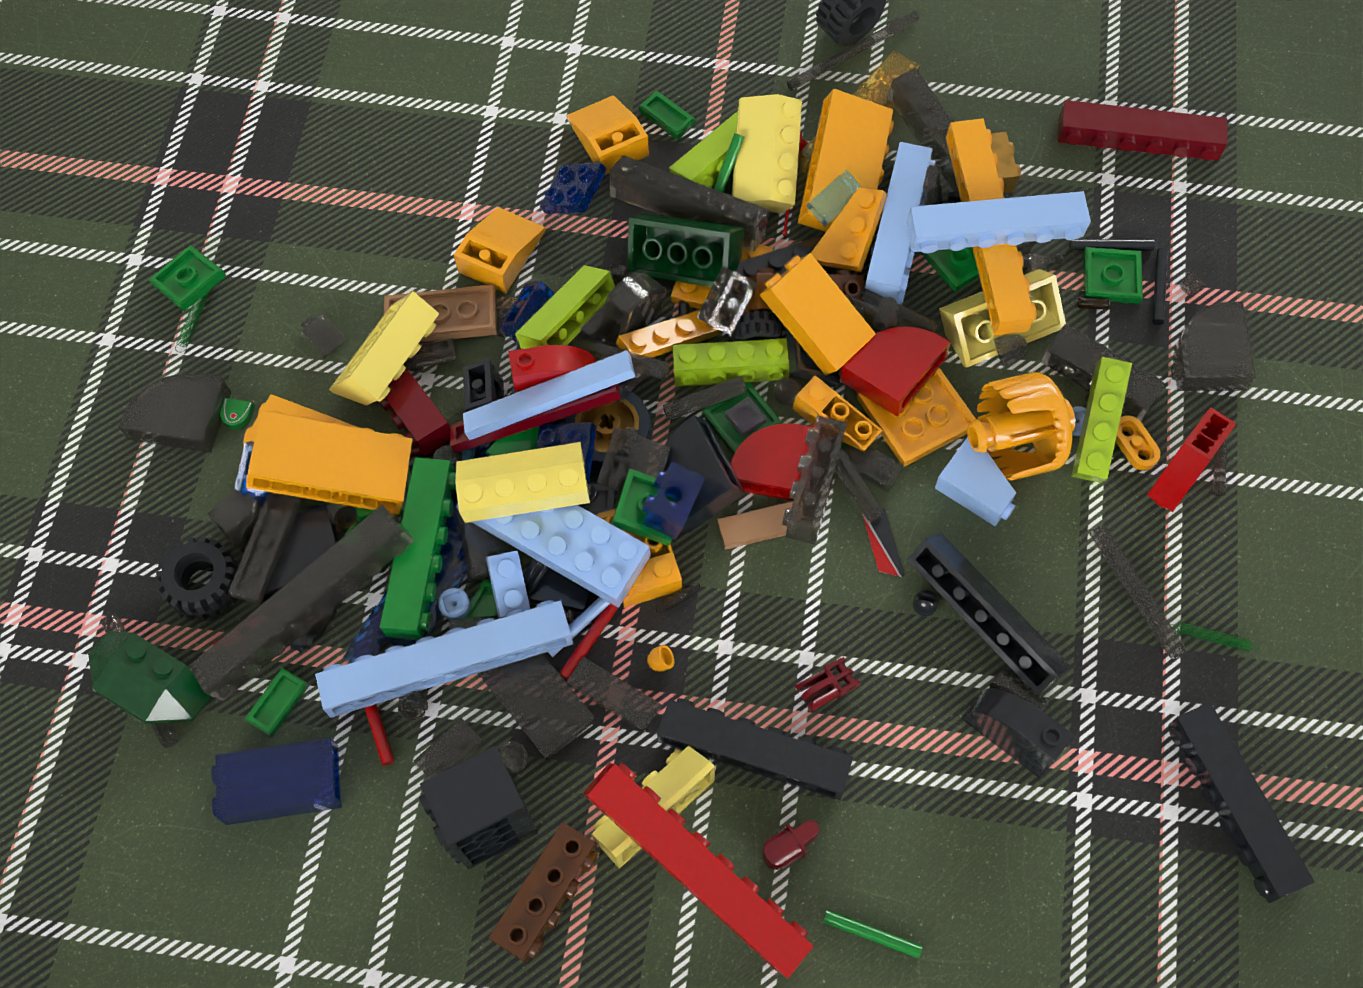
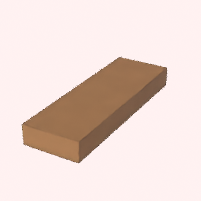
M804 499L717 519L725 550L810 530L812 527Z

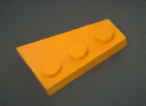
M858 187L811 252L820 265L862 272L888 197L884 190Z

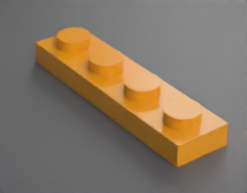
M711 307L619 335L616 344L622 352L628 350L632 364L673 351V345L694 344L722 335L725 326Z

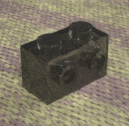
M462 518L459 522V530L468 582L490 579L486 557L508 553L510 550H505L503 540L472 522L465 523Z

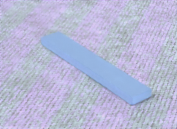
M628 350L465 412L463 413L465 434L469 440L634 378L635 373L631 356Z

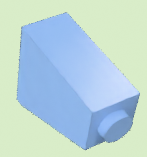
M967 437L939 475L935 489L988 523L996 526L1001 518L1007 520L1016 505L1012 504L1016 492L988 452H975L971 448Z

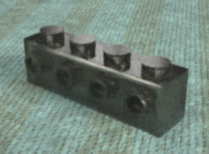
M817 416L814 429H808L805 445L809 446L807 455L801 454L797 469L798 472H801L800 480H794L790 498L794 499L792 508L786 507L782 525L787 526V538L816 545L843 446L847 422Z

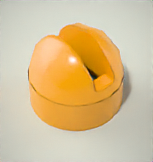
M661 645L650 652L647 662L654 671H666L674 666V656L668 646Z

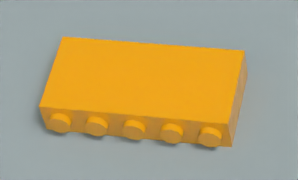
M833 89L823 100L798 223L826 232L858 187L878 189V185H880L884 176L882 164L889 151V145H886L887 139L894 126V121L891 120L893 109L837 89Z
M261 410L248 469L246 488L399 515L404 500L412 438H406L397 433L385 434L375 432L370 428L348 427L339 422L327 423L316 421L307 416L295 417L284 415L279 411Z

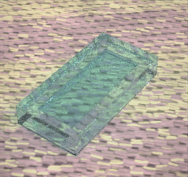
M846 169L806 206L825 227L842 211L858 187H863Z

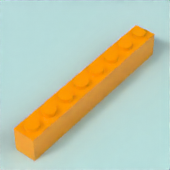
M984 118L951 122L946 142L961 202L1004 199V182L1002 177H998V159L996 153H992L991 131L986 129ZM998 244L989 248L972 247L994 336L1027 332L1036 319L1037 312L1035 304L1030 302L1029 279L1024 277L1022 253L1017 251L1016 245Z

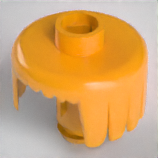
M1031 372L992 381L983 386V392L980 394L979 399L986 400L978 404L977 411L990 412L975 419L967 428L968 440L975 452L986 453L987 451L991 457L1002 456L993 461L999 469H1003L1001 472L1007 480H1016L1054 471L1066 463L1072 447L1075 415L1071 404L1063 397L1061 391L1051 378L1039 372ZM1032 442L1035 452H1020L1013 450L1012 447Z

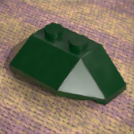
M108 631L88 653L92 691L145 724L168 723L181 720L183 722L193 721L212 699L210 691L185 664L133 632Z

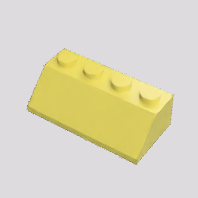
M779 94L739 99L737 134L745 138L734 163L731 204L778 214L785 212L795 205L802 100Z
M1040 269L1024 275V277L1029 279L1030 302L1035 304L1037 312L1036 319L1027 332L994 336L983 291L939 308L945 335L963 366L967 368L1012 350L1010 348L1011 343H1015L1016 348L1019 347L1018 341L1014 339H1001L997 341L995 339L1005 337L1016 338L1019 340L1020 346L1066 328L1056 275Z
M413 291L391 305L329 390L336 395L366 406L375 401L381 402L390 392L388 385L392 379L397 380L405 371L404 362L407 358H413L420 350L421 345L418 343L422 337L426 338L435 329L436 324L433 322L439 313Z
M581 442L457 461L455 483L458 507L465 523L590 503Z
M690 746L683 751L677 749L667 758L666 763L668 765L659 773L656 770L653 771L642 782L644 787L648 786L661 798L658 804L667 812L672 808L680 814L715 781V766ZM606 815L600 818L593 826L595 829L592 833L594 841L619 869L642 849Z

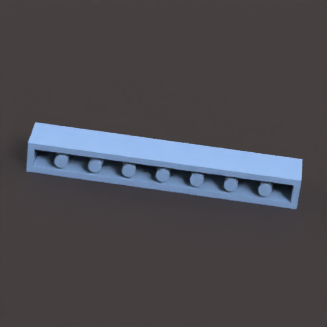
M553 600L539 603L536 606L537 608L527 611L523 609L509 612L506 615L507 617L497 620L493 618L479 621L476 624L477 626L467 629L462 627L454 628L447 631L446 635L437 638L431 636L417 640L416 644L407 647L393 646L388 648L383 654L360 656L353 663L343 666L341 664L327 666L323 672L315 674L323 710L332 718L572 645L573 640L561 600L557 602Z

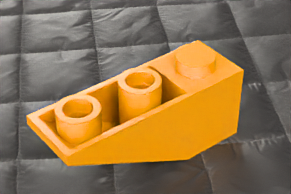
M816 375L796 395L792 407L795 412L810 424L828 430L829 435L863 452L883 431Z

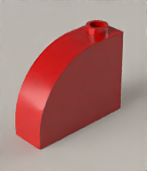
M895 327L880 331L841 367V382L898 417L948 358L950 341L936 333L916 327Z
M545 345L508 351L515 393L597 362L596 358L588 351L567 345Z
M1210 407L1147 496L1152 498L1157 505L1173 512L1237 423Z
M776 424L762 428L742 442L736 450L730 465L742 488L747 493L789 501L804 499L805 504L814 505L828 430L813 424L806 426Z

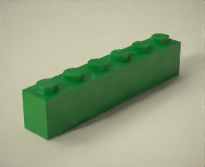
M415 457L380 628L386 637L419 640L424 637V632L430 629L431 613L429 612L430 602H434L436 599L437 585L434 581L436 573H440L442 568L440 550L441 545H445L447 542L448 529L445 525L447 517H451L453 512L452 490H456V472L450 460Z

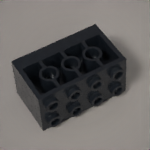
M496 746L420 783L424 794L419 796V799L426 814L436 823L433 830L440 845L444 846L446 852H449L457 864L462 862L468 870L538 834V830Z

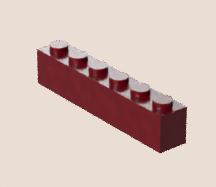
M1065 100L1059 115L1057 142L1069 145H1085L1096 148H1111L1123 151H1138L1150 154L1219 161L1227 146V118Z

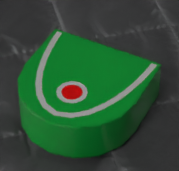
M225 398L220 411L221 420L232 430L242 429L249 424L255 406L253 402Z

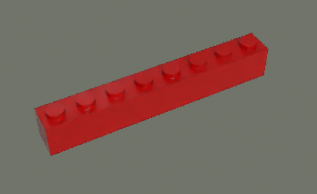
M608 763L582 794L775 971L789 978L814 947L805 939L808 932L795 921L789 924L782 918L781 915L784 913V910L773 900L768 898L765 902L756 893L760 890L759 887L746 876L740 879L733 873L734 864L721 853L716 857L707 849L710 846L709 841L697 831L691 834L683 827L686 822L684 818L672 808L667 812L658 804L661 798L651 788L645 786L642 789L633 781L636 775L626 765L620 763L617 766L616 764Z

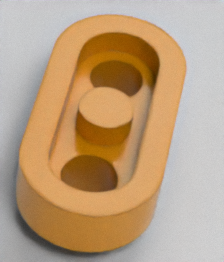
M1122 416L1118 427L1116 444L1134 468L1142 471L1152 469L1160 459L1159 447L1139 419L1133 416ZM1122 431L1128 432L1130 436H1125ZM1138 455H1144L1147 460H1142Z

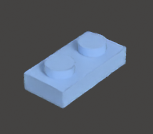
M518 550L486 557L498 618L506 617L509 612L514 610H530Z

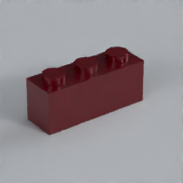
M406 368L397 380L392 379L388 385L390 392L379 403L385 411L389 409L392 411L393 414L390 417L398 430L404 428L407 432L404 434V437L412 438L411 448L414 450L418 447L425 457L450 441V427Z

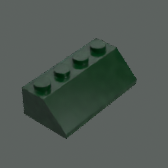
M647 213L630 217L627 273L729 289L742 258L744 228Z

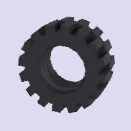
M755 310L754 313H750L748 311L744 312V315L739 314L731 320L732 342L783 339L781 321L773 312L768 313V311L759 312V310Z

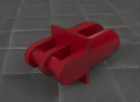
M844 657L829 665L825 664L823 670L795 685L798 692L806 690L801 697L805 703L812 701L808 705L810 712L835 698L840 700L842 696L861 685L859 680L855 681L853 678V670L848 669L844 664L846 662ZM837 668L840 674L834 677L831 671ZM844 680L847 686L841 688L839 682Z
M809 820L793 830L788 823L786 828L765 842L763 847L765 864L769 868L778 870L789 866L801 857L804 858L807 853L805 847L816 840L819 832L818 824L813 820Z

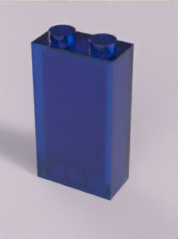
M332 738L215 755L216 765L212 766L211 769L212 781L216 785V797L212 799V811L214 816H217V819L225 825L342 808L339 749Z

